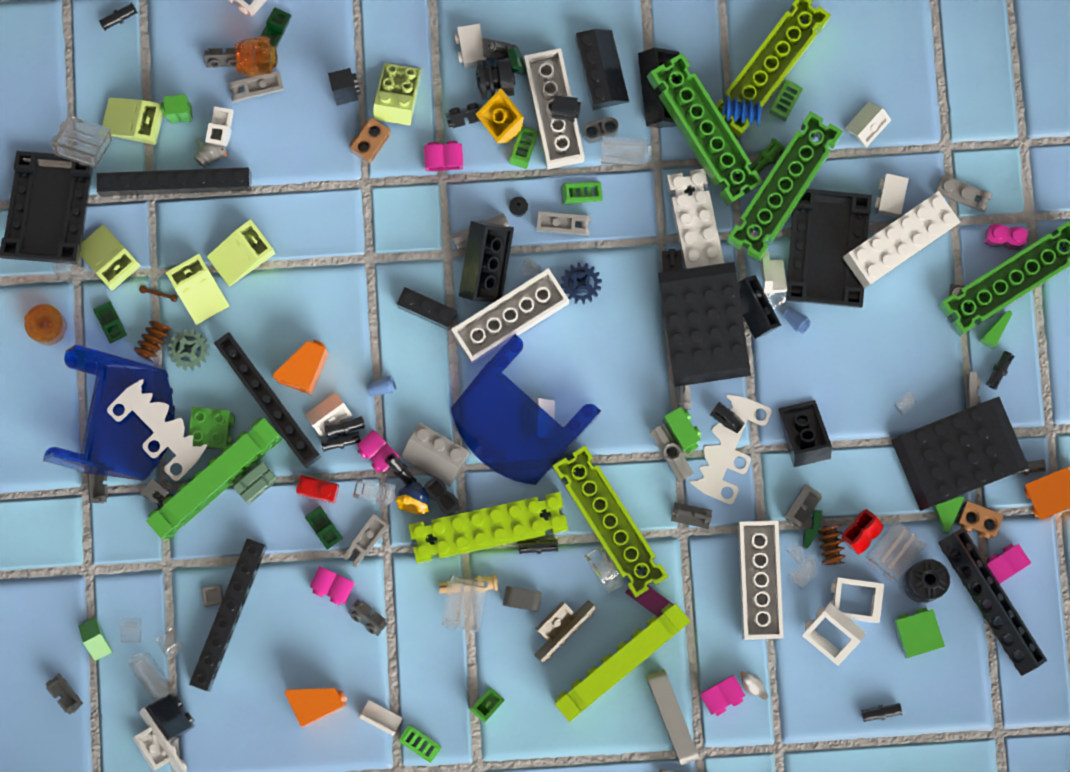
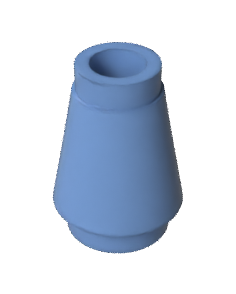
M790 307L783 314V317L797 333H805L812 323L809 317Z
M385 375L366 386L369 396L389 394L396 390V384L392 375Z

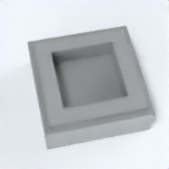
M221 584L201 587L204 607L221 604L223 600Z

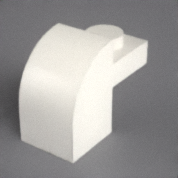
M214 106L212 122L208 124L206 143L220 146L228 145L232 131L231 124L234 110Z

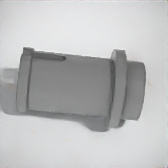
M683 385L679 386V403H677V406L682 407L683 410H690L692 406L690 400L691 386L685 385V389Z

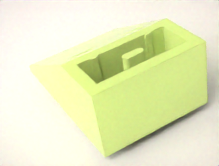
M384 63L374 102L373 119L411 126L421 69Z
M109 97L100 134L156 145L163 118L161 104L145 100Z
M250 219L227 237L207 258L230 287L276 253Z
M104 224L82 242L80 256L112 291L141 266Z
M200 254L166 272L196 325L230 307Z

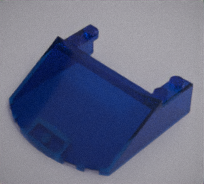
M514 334L501 350L488 361L451 407L456 428L462 439L482 463L496 473L511 480L537 485L552 466L559 461L599 417L601 410L593 404H586L563 428L502 373L523 349V341Z
M80 345L72 346L65 351L64 362L66 366L70 369L96 375L81 453L51 447L45 451L43 461L75 469L81 473L144 481L159 465L167 448L158 457L151 458L144 451L142 445L154 432L133 410L122 421L117 422L107 412V408L128 387L144 379L141 393H152L150 403L162 402L168 404L169 409L165 422L174 420L173 389L170 388L167 379L169 376L166 370ZM116 404L113 407V413L116 416H121L125 411L122 404ZM156 440L149 442V451L157 452L160 449V443Z

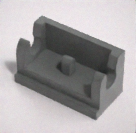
M154 479L140 492L143 497L150 499L159 506H163V503L158 500V498H161V495L166 498L169 496L174 497Z
M805 484L783 518L802 529L821 500V494Z

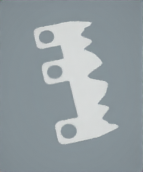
M144 379L139 380L128 387L107 408V412L117 422H120L133 410L154 432L143 443L142 448L151 458H156L169 447L176 456L165 466L164 470L174 481H178L198 462L207 444L194 447L193 435L184 437L185 427L182 418L165 422L169 405L162 402L150 403L152 393L142 394L141 386ZM116 404H122L125 408L121 416H116L113 413V407ZM152 440L160 443V449L154 453L148 449V444ZM179 463L182 466V472L179 475H173L170 472L172 464Z
M726 395L732 401L733 408L730 410L745 424L738 433L724 427L721 423L712 428V432L720 440L721 444L704 446V455L709 466L700 467L703 479L698 481L692 480L690 483L702 493L727 504H732L739 489L736 485L722 479L727 468L740 474H745L751 463L750 456L735 450L747 420L765 426L772 411L769 407L746 397ZM759 408L764 409L767 414L766 418L762 421L757 420L754 416V412ZM735 458H745L746 466L742 469L736 468L734 465ZM724 487L733 489L734 494L730 499L722 497L721 491Z

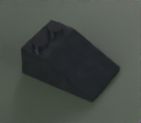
M815 400L778 408L788 452L794 467L831 459L832 445Z
M171 694L145 707L167 741L177 740L195 727L193 724L195 720L189 712L185 713L182 708L184 704L181 699Z

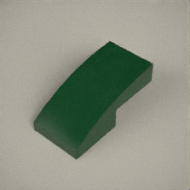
M274 7L266 21V27L258 39V44L275 51L289 24L291 14Z
M516 48L507 50L514 73L525 75L526 69L521 51Z
M111 301L93 309L110 344L127 336Z
M321 506L305 516V519L327 550L343 539Z
M822 510L813 511L812 527L803 531L802 549H808L815 539L821 523Z

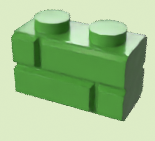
M185 94L176 95V97L170 95L163 98L164 102H161V112L164 114L165 119L168 118L172 124L180 123L181 121L183 123L192 122V106Z

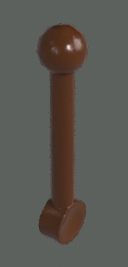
M146 286L139 288V291L143 294L146 292L169 298L173 302L178 300V296L175 294L168 295L147 289Z

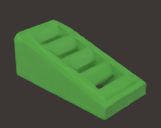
M786 80L769 113L786 122L803 88ZM787 86L796 90L797 93L794 94L786 90ZM785 93L793 97V100L783 96V94ZM780 99L790 103V106L780 102ZM777 105L787 109V111L784 112L783 110L777 108Z
M522 126L521 131L518 133L509 164L527 169L539 131ZM522 134L533 137V139L522 137ZM520 142H523V143H526V144H530V146L521 144ZM517 149L526 151V152H528V154H527V153H524V152H521V151H518Z
M601 182L564 183L561 186L562 204L570 205L602 201ZM591 187H594L595 196H592ZM584 188H586L587 197L584 196ZM576 189L579 190V197L576 195Z
M1011 311L1006 312L979 342L994 348L1013 313Z
M411 725L407 727L398 740L429 763L433 761L442 748ZM411 732H414L415 735L408 743L406 741ZM418 736L421 737L422 739L419 741L417 746H412L418 738ZM424 741H427L428 744L422 752L419 751ZM431 745L434 746L435 748L432 750L430 755H425L428 749L431 747Z

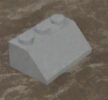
M419 422L401 458L429 475L438 477L446 485L451 486L470 452Z

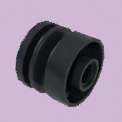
M509 56L497 58L496 67H492L490 59H487V68H483L482 60H477L476 77L482 100L487 99V90L491 91V98L495 94V89H502L507 96H514L513 85H516L515 73Z
M925 559L911 566L905 572L903 578V588L906 595L918 603H929L942 597L950 585V575L947 568L941 562L934 559Z

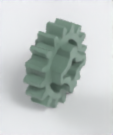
M184 329V334L177 332V338L171 337L174 343L168 344L172 348V350L168 351V354L173 355L170 360L172 362L177 361L176 366L178 368L183 365V370L185 371L188 366L192 371L195 365L201 368L200 362L206 363L207 360L204 357L210 356V353L206 351V349L210 348V345L204 344L207 338H201V332L195 334L194 329L190 333H188L187 329ZM186 338H195L197 340L188 341ZM181 343L180 350L177 351V346ZM187 346L191 347L192 352L190 354L186 352ZM201 349V354L198 357V350ZM188 358L191 359L192 362H185L181 359Z

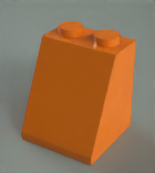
M313 340V342L307 341L274 372L272 376L277 383L312 396L329 354L324 343Z
M1070 466L1025 484L1024 492L1026 497L1031 499L1034 505L1032 511L1035 517H1039V520L1070 508Z
M338 688L291 689L284 691L301 727H306L346 707L345 702L348 701L344 691H339Z

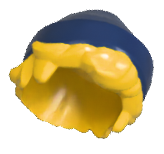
M412 482L398 491L395 502H397L399 510L404 509L406 512L413 514L429 512L430 500L425 488L419 482Z

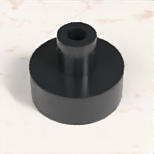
M515 197L510 201L509 210L516 217L524 216L528 211V203L522 197Z

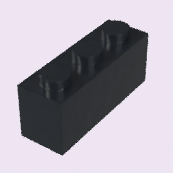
M350 68L328 73L337 106L358 101L357 95L361 94L356 73H351Z
M756 275L739 281L738 288L742 316L754 339L765 336L782 326Z
M404 287L397 302L399 309L450 331L457 316V310Z

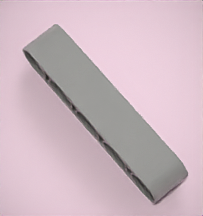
M665 669L646 675L680 765L699 759Z

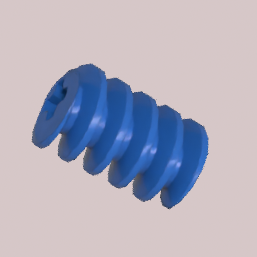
M730 96L725 98L722 117L725 114L727 121H729L731 116H733L734 122H737L738 118L741 117L742 123L748 118L750 125L756 120L757 126H759L762 113L760 101H757L755 106H753L752 100H749L746 105L743 98L740 103H738L737 97H734L732 102L730 101Z

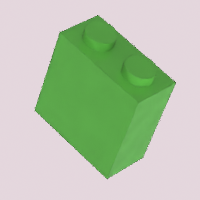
M192 407L189 435H193V446L200 447L207 444L206 449L223 450L227 445H232L233 435L230 434V430L235 424V416L232 415V412L230 410Z
M679 407L664 416L662 422L680 447L681 453L687 452L689 454L699 447L698 444L701 441L700 436L702 435L697 426L693 427L690 423L692 418L688 411Z
M921 608L916 610L915 615L909 616V613L898 615V620L893 621L905 658L945 647L933 609Z

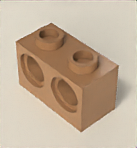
M372 117L369 121L366 120L363 123L359 136H355L350 142L351 152L368 164L372 163L391 135L389 128ZM372 129L380 131L376 136H372L369 133ZM362 144L369 146L366 151H360L359 147Z
M966 501L963 504L956 524L961 526L960 529L964 527L967 532L973 530L979 533L978 536L989 540L990 537H996L1004 515ZM967 513L974 515L973 523L966 520ZM985 520L992 522L993 527L991 530H987L984 527Z

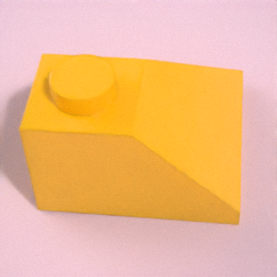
M499 89L476 113V116L497 143H509L521 131L524 117L502 89Z

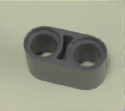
M613 117L589 122L584 126L583 138L588 143L612 138L618 132V122ZM612 124L615 129L607 131L605 125ZM589 129H594L597 134L589 136L586 132Z
M506 586L503 606L539 612L542 592Z

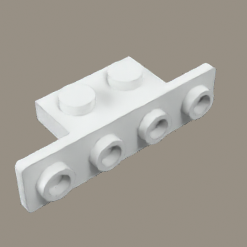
M145 707L142 708L139 714L148 729L134 736L133 740L151 770L155 771L163 765L170 763L175 772H187L186 764L177 756L175 746L166 740Z

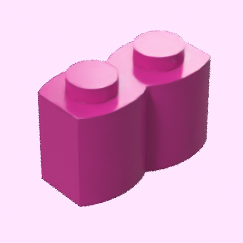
M448 141L444 145H440L438 142H429L428 145L424 146L425 171L463 169L462 144L457 141Z
M993 224L986 229L984 243L991 247L1004 246L1011 250H1018L1026 245L1028 231L1021 227L1008 228L1001 224Z
M374 430L357 445L359 447L357 452L365 460L369 458L373 462L371 466L378 473L382 471L385 474L391 468L385 462L389 454L394 453L399 460L401 459Z
M1011 543L1002 549L1004 553L997 556V554H994L986 559L987 565L999 584L1031 564V561L1019 544L1014 546Z
M319 566L309 587L313 589L312 593L323 597L325 594L331 597L329 601L340 606L341 602L346 604L355 582Z
M734 675L700 693L710 714L715 713L716 716L727 711L725 707L732 704L734 707L742 703V698L746 696Z

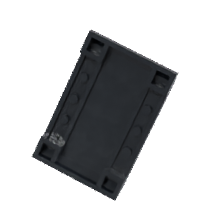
M16 151L14 162L15 174L5 234L1 240L0 258L77 264L80 259L93 174L92 157Z
M807 189L792 213L786 301L854 308L863 307L864 288L843 259V256L861 245L868 238L872 195Z
M735 262L658 273L675 387L751 376Z
M1000 397L990 399L891 439L920 511L1029 468Z

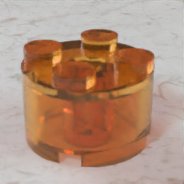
M266 36L244 39L236 43L237 71L247 77L272 73V69L277 65L278 57L275 46H271L269 43L271 40Z
M49 304L33 307L24 318L27 334L34 341L42 345L50 346L60 342L67 330V322L64 315ZM47 321V328H44V323Z

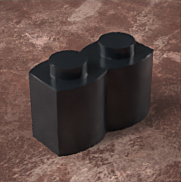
M555 94L552 118L574 122L575 118L579 119L581 102H577L578 98Z
M434 476L424 485L429 497L437 502L440 510L445 515L451 516L460 508L457 498L447 491L445 484L438 477Z

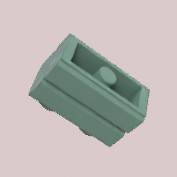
M257 461L248 468L250 471L245 476L241 474L234 480L233 488L248 505L278 481L277 477L262 461L260 463Z

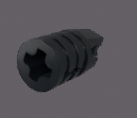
M720 401L709 414L724 427L735 433H738L745 424Z

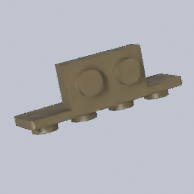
M588 600L574 613L562 601L535 628L547 642L534 656L542 663L550 659L553 652L565 644L567 638L576 632L586 619L593 615L597 607Z

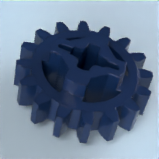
M579 262L576 268L570 265L571 271L565 270L564 273L567 276L561 277V280L565 282L561 284V288H566L564 293L569 294V301L574 298L575 304L579 300H581L582 304H585L586 299L592 302V296L598 297L596 290L601 291V287L597 285L602 283V279H597L600 273H594V266L589 269L588 263L581 267ZM576 272H585L584 274H576ZM591 277L594 281V287H592V285L589 284V280ZM585 279V287L581 285L577 288L578 281L581 282ZM569 280L573 283L572 290H570L568 285ZM579 293H586V295H578Z

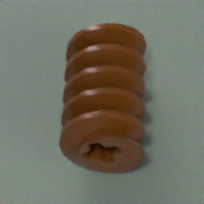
M150 320L149 324L152 328L146 327L145 331L148 334L141 335L144 341L138 340L137 342L141 348L134 347L133 350L143 359L154 363L150 357H157L154 350L161 351L158 343L164 344L165 342L162 337L169 336L165 331H172V329L161 322Z
M841 524L823 526V528L818 530L819 534L824 535L819 538V541L825 542L820 545V549L826 550L821 553L822 557L827 558L822 561L824 565L846 563L841 561L846 555L840 554V551L844 550L845 547L839 546L844 541L838 538L843 532L837 531V528L842 526Z

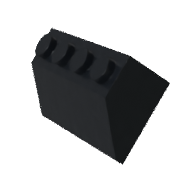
M592 29L576 33L575 40L592 110L628 103L629 97L612 30Z
M654 47L638 53L647 127L666 128L677 126L659 98L662 92L659 88L654 90L647 79V75L663 64L665 66L669 60L680 54L678 51Z
M471 221L459 297L485 302H495L503 297L514 227Z

